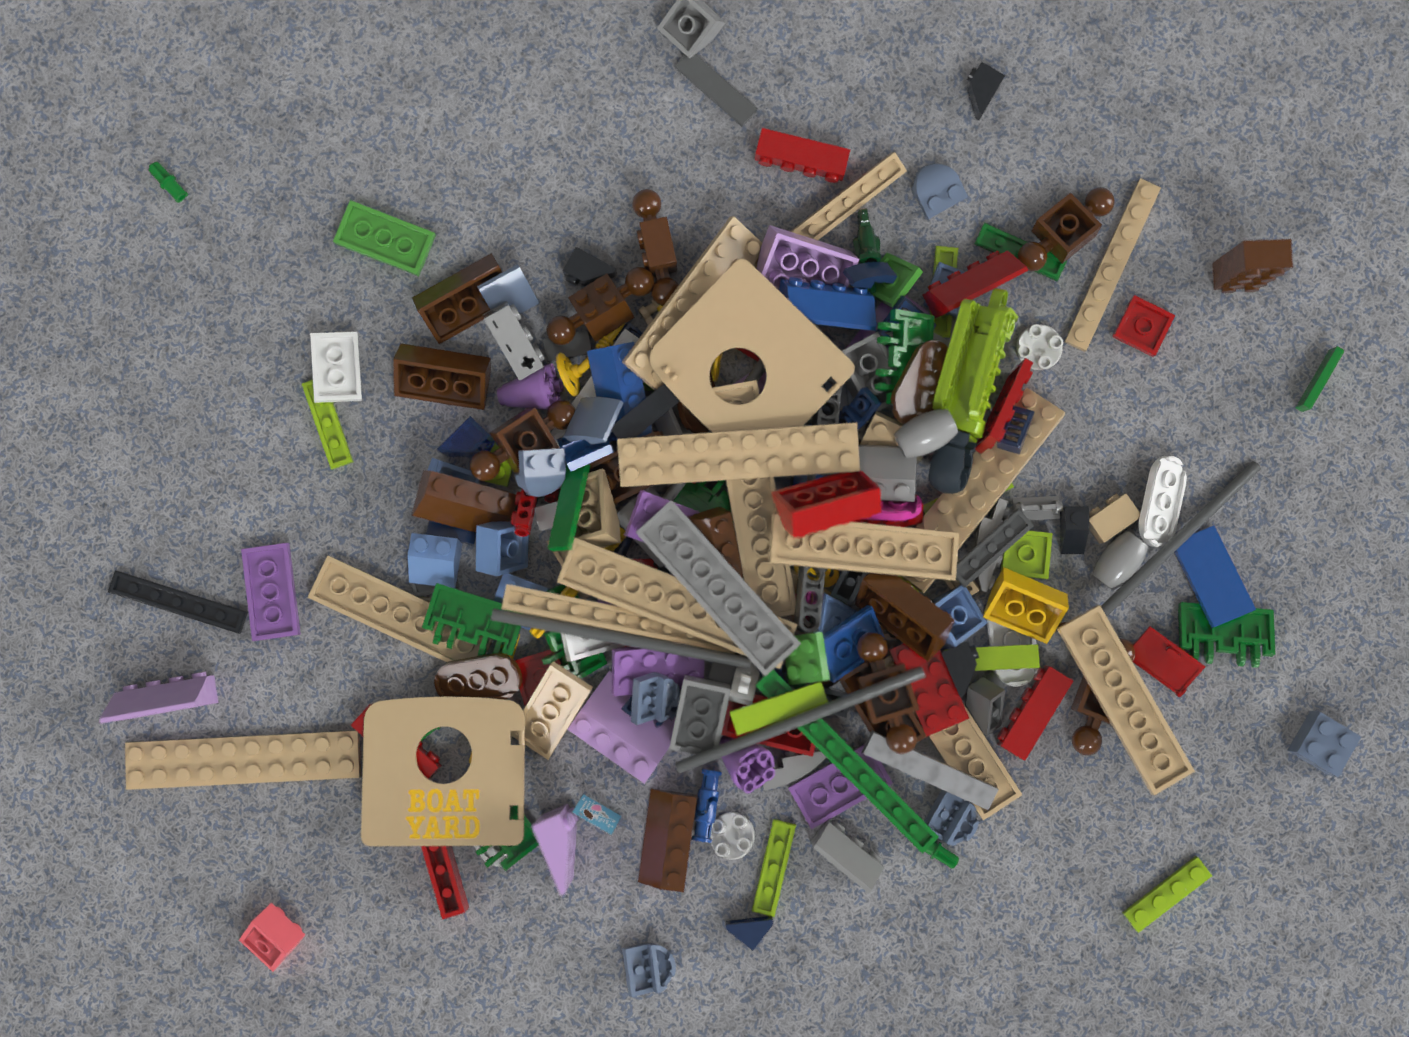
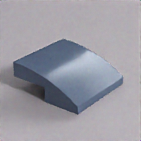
M518 264L477 286L490 310L507 301L509 306L514 304L519 314L539 304Z
M605 397L581 398L563 437L570 442L583 439L590 444L606 442L623 402Z

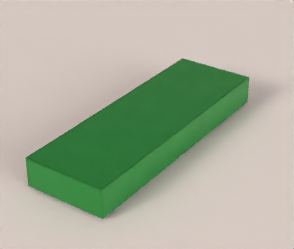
M1336 346L1328 350L1295 407L1301 412L1312 409L1344 354L1342 348Z

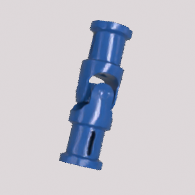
M702 769V785L698 789L694 816L696 825L694 836H692L691 840L711 843L712 824L715 823L717 801L719 798V792L717 791L718 782L722 772Z

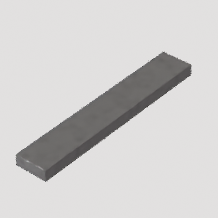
M871 731L862 750V753L986 810H989L999 790L987 782L914 749L907 754H896L888 747L886 737L874 731Z

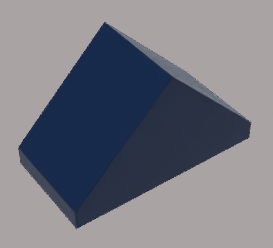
M771 916L726 921V930L752 951L773 926V918Z

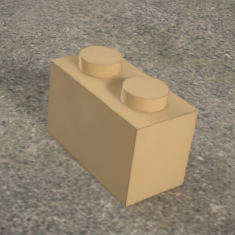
M1116 493L1105 500L1106 506L1101 509L1097 506L1089 511V529L1099 544L1105 543L1140 518V512L1126 493L1120 496Z

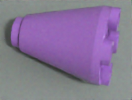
M552 363L543 365V368L520 381L517 377L503 384L502 387L497 389V398L502 406L548 410L553 402L561 400L560 392L564 391L562 379H557L555 367Z
M722 736L719 745L736 738ZM754 744L721 757L732 781L745 793L753 792L775 776V770L773 769L774 757L769 750Z

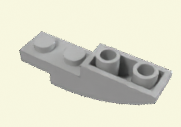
M999 498L992 508L989 519L984 517L975 531L973 548L992 532L1002 520L1004 521L1007 518L1009 508L1006 507L1007 500ZM1003 554L975 578L980 592H987L988 589L993 587L995 581L993 572L995 567L1000 566Z
M816 746L813 757L786 751V756L781 757L783 766L778 767V763H774L775 776L763 784L764 791L778 788L803 777L816 768L826 756Z

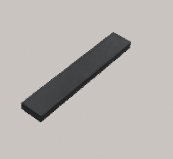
M117 570L114 572L108 589V593L241 634L248 614L247 611Z

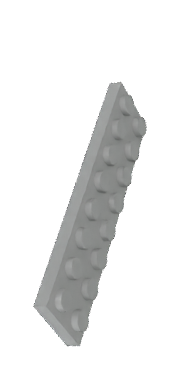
M672 500L636 532L764 676L801 644Z

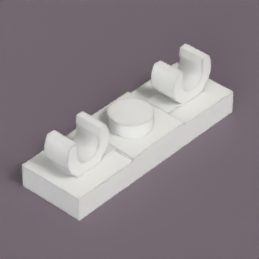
M752 661L750 668L737 666L729 695L730 701L745 705L752 704L756 689L755 684L759 677V670Z

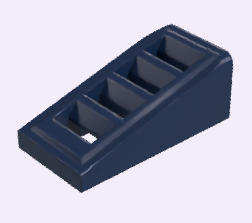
M1013 406L1012 409L1015 410V413L1025 415L1027 418L1025 420L1013 415L1012 419L1008 423L1006 422L1003 427L1006 432L1002 440L997 442V448L1020 454L1035 411ZM1012 421H1015L1024 424V426L1021 427L1011 423ZM1009 428H1010V429L1017 430V431H1021V433H1020V434H1017V433L1010 432V431H1009ZM1009 436V437L1016 438V439H1018V440H1017V442H1016V441H1012V440L1006 439V437Z

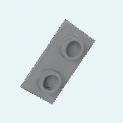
M1059 496L1012 498L1013 512L1019 508L1029 520L1060 519V511H1063V504L1059 502Z

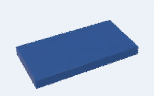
M1215 526L1194 533L1174 552L1211 628L1256 610Z

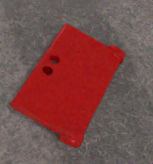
M1151 626L1133 644L1135 649L1133 663L1176 693L1175 695L1179 698L1206 667Z

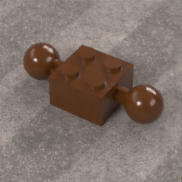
M1103 187L1092 189L1085 197V206L1072 193H1069L1036 220L1031 232L1040 242L1024 244L1018 251L1017 259L1026 265L1030 272L1038 271L1045 265L1049 251L1063 264L1097 236L1102 224L1095 217H1103L1112 211L1115 203L1112 192Z
M643 189L637 192L632 200L634 212L643 218V222H639L641 230L636 232L640 250L645 249V252L641 253L644 268L648 269L657 280L652 289V298L658 305L664 306L679 286L669 275V273L678 272L677 261L667 217L657 218L656 216L661 209V199L655 191Z
M635 267L627 273L625 284L618 288L608 274H605L569 296L568 299L577 313L570 318L562 315L553 317L546 327L549 340L557 345H566L574 339L576 328L584 324L596 342L635 317L625 298L631 294L638 297L649 294L654 286L653 274L644 267Z
M558 400L553 402L548 408L547 417L544 419L540 417L536 408H526L490 432L499 449L494 452L480 451L472 457L470 462L472 474L482 481L492 480L498 475L500 464L506 460L514 472L520 473L518 451L560 448L550 431L554 428L559 430L567 429L576 410L575 407L568 401Z
M876 632L864 634L857 643L859 656L866 662H870L872 672L856 677L860 690L907 671L904 663L886 667L883 658L887 653V642L882 635ZM911 683L863 701L870 723L876 724L888 720L890 729L886 735V742L891 751L896 754H907L915 748L917 743L916 733L912 727L904 724L902 715L919 710Z
M1119 638L1133 662L1135 658L1134 646L1128 640ZM1083 676L1071 710L1084 714L1088 718L1084 726H1080L1074 731L1072 745L1078 753L1089 756L1097 753L1102 746V736L1098 731L1101 722L1109 725L1111 723Z

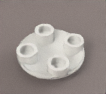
M1041 324L1030 326L1018 338L1016 346L1018 357L1021 362L1025 358L1034 362L1031 367L1033 370L1048 369L1060 359L1063 339L1049 326Z
M727 812L715 819V823L712 824L711 845L715 853L725 859L735 860L744 857L751 850L755 840L752 823L746 816L737 812Z

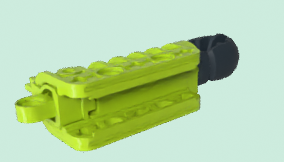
M994 288L988 307L980 306L974 300L964 299L959 309L933 401L934 410L947 409L958 430V433L948 443L935 450L932 457L928 479L930 484L942 493L954 494L963 491L972 469V453L976 450L978 443L976 438H982L986 422L983 418L985 411L991 408L988 400L990 393H995L996 391L993 383L995 376H999L1001 370L998 368L1000 359H1004L1006 353L1003 351L1004 344L1010 341L1015 322L1018 320L1014 310L1011 307H1006L1008 300L1007 290Z

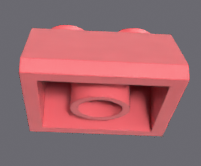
M270 903L250 923L239 941L274 972L306 934L302 932L298 924L293 923L285 916L281 908Z

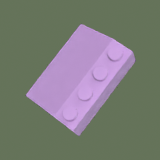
M769 225L761 245L756 269L778 290L781 279L789 280L790 277L799 278L803 282L811 283V280H818L824 282L825 285L841 283L848 287L849 280L843 274V270L857 265L859 258L849 250Z
M609 670L567 730L645 784L670 747L675 719L671 721L668 718L659 728L655 727V724L658 722L656 719L639 725L632 723L631 717L621 710L632 695L614 696L612 694V672Z
M206 672L192 674V679L184 680L183 676L169 678V683L161 684L160 680L146 682V687L138 688L137 684L124 686L123 691L116 692L112 696L100 717V723L218 703L214 675L207 676Z
M568 804L542 814L532 825L560 895L566 893L574 878L576 823L579 819L576 814L572 813L574 807L570 808Z

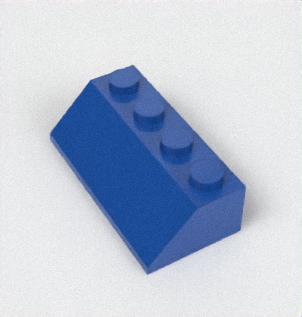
M790 277L789 280L781 279L779 291L813 324L876 331L875 300L867 288H850L841 283L825 285L824 282L818 280H811V283L795 277Z
M635 342L587 351L596 397L612 398L623 402L615 423L646 398L642 379L622 363L635 345ZM650 425L637 437L652 433V426ZM611 431L608 441H617L618 438Z

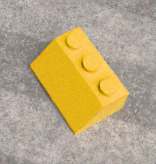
M1003 567L992 587L983 618L1047 644L1069 609L1068 594Z

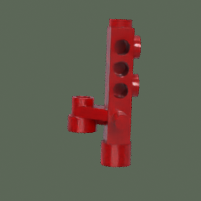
M561 486L554 492L545 495L544 500L547 503L557 502ZM523 489L517 491L516 505H518V509L512 512L511 524L515 525L514 533L520 537H526L531 533L535 514L534 508H536L538 497L527 495Z

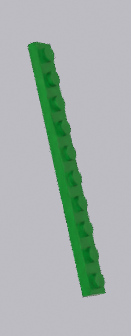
M774 670L763 676L755 684L767 698L793 690ZM822 718L797 727L922 854L939 838Z

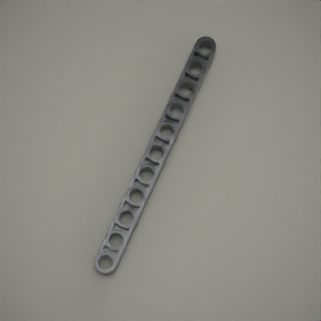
M831 377L827 380V382L831 383L832 387L836 383ZM842 386L824 403L830 408V415H825L821 407L812 417V426L838 424ZM823 473L820 475L826 477L829 475H833L834 473ZM807 474V482L815 480L817 474ZM799 566L794 623L797 624L796 629L800 632H814L820 626L825 568ZM809 568H813L816 572V577L813 581L807 577ZM807 592H811L814 596V600L810 605L805 601V594ZM806 615L812 620L809 628H805L803 625V618Z

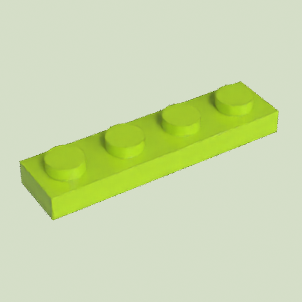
M1195 856L1122 913L1136 932L1139 933L1206 882L1212 875L1199 857Z

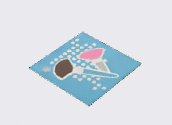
M584 794L572 812L612 835L622 817Z

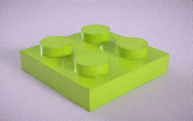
M1028 531L1003 553L1001 571L1005 567L1028 578L1047 580L1049 578L1053 533Z

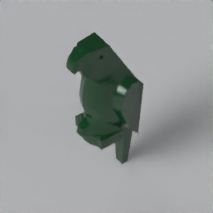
M859 209L857 214L858 233L857 237L853 239L855 254L859 258L858 264L880 262V238L874 235V230L869 222L868 209ZM875 282L872 288H869L870 293H876Z

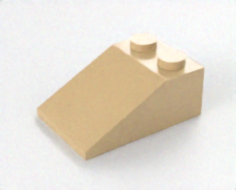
M604 469L588 474L575 532V538L601 548L620 543L619 518Z

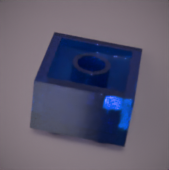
M469 416L437 450L447 457H473L480 451H491L495 441L475 419Z

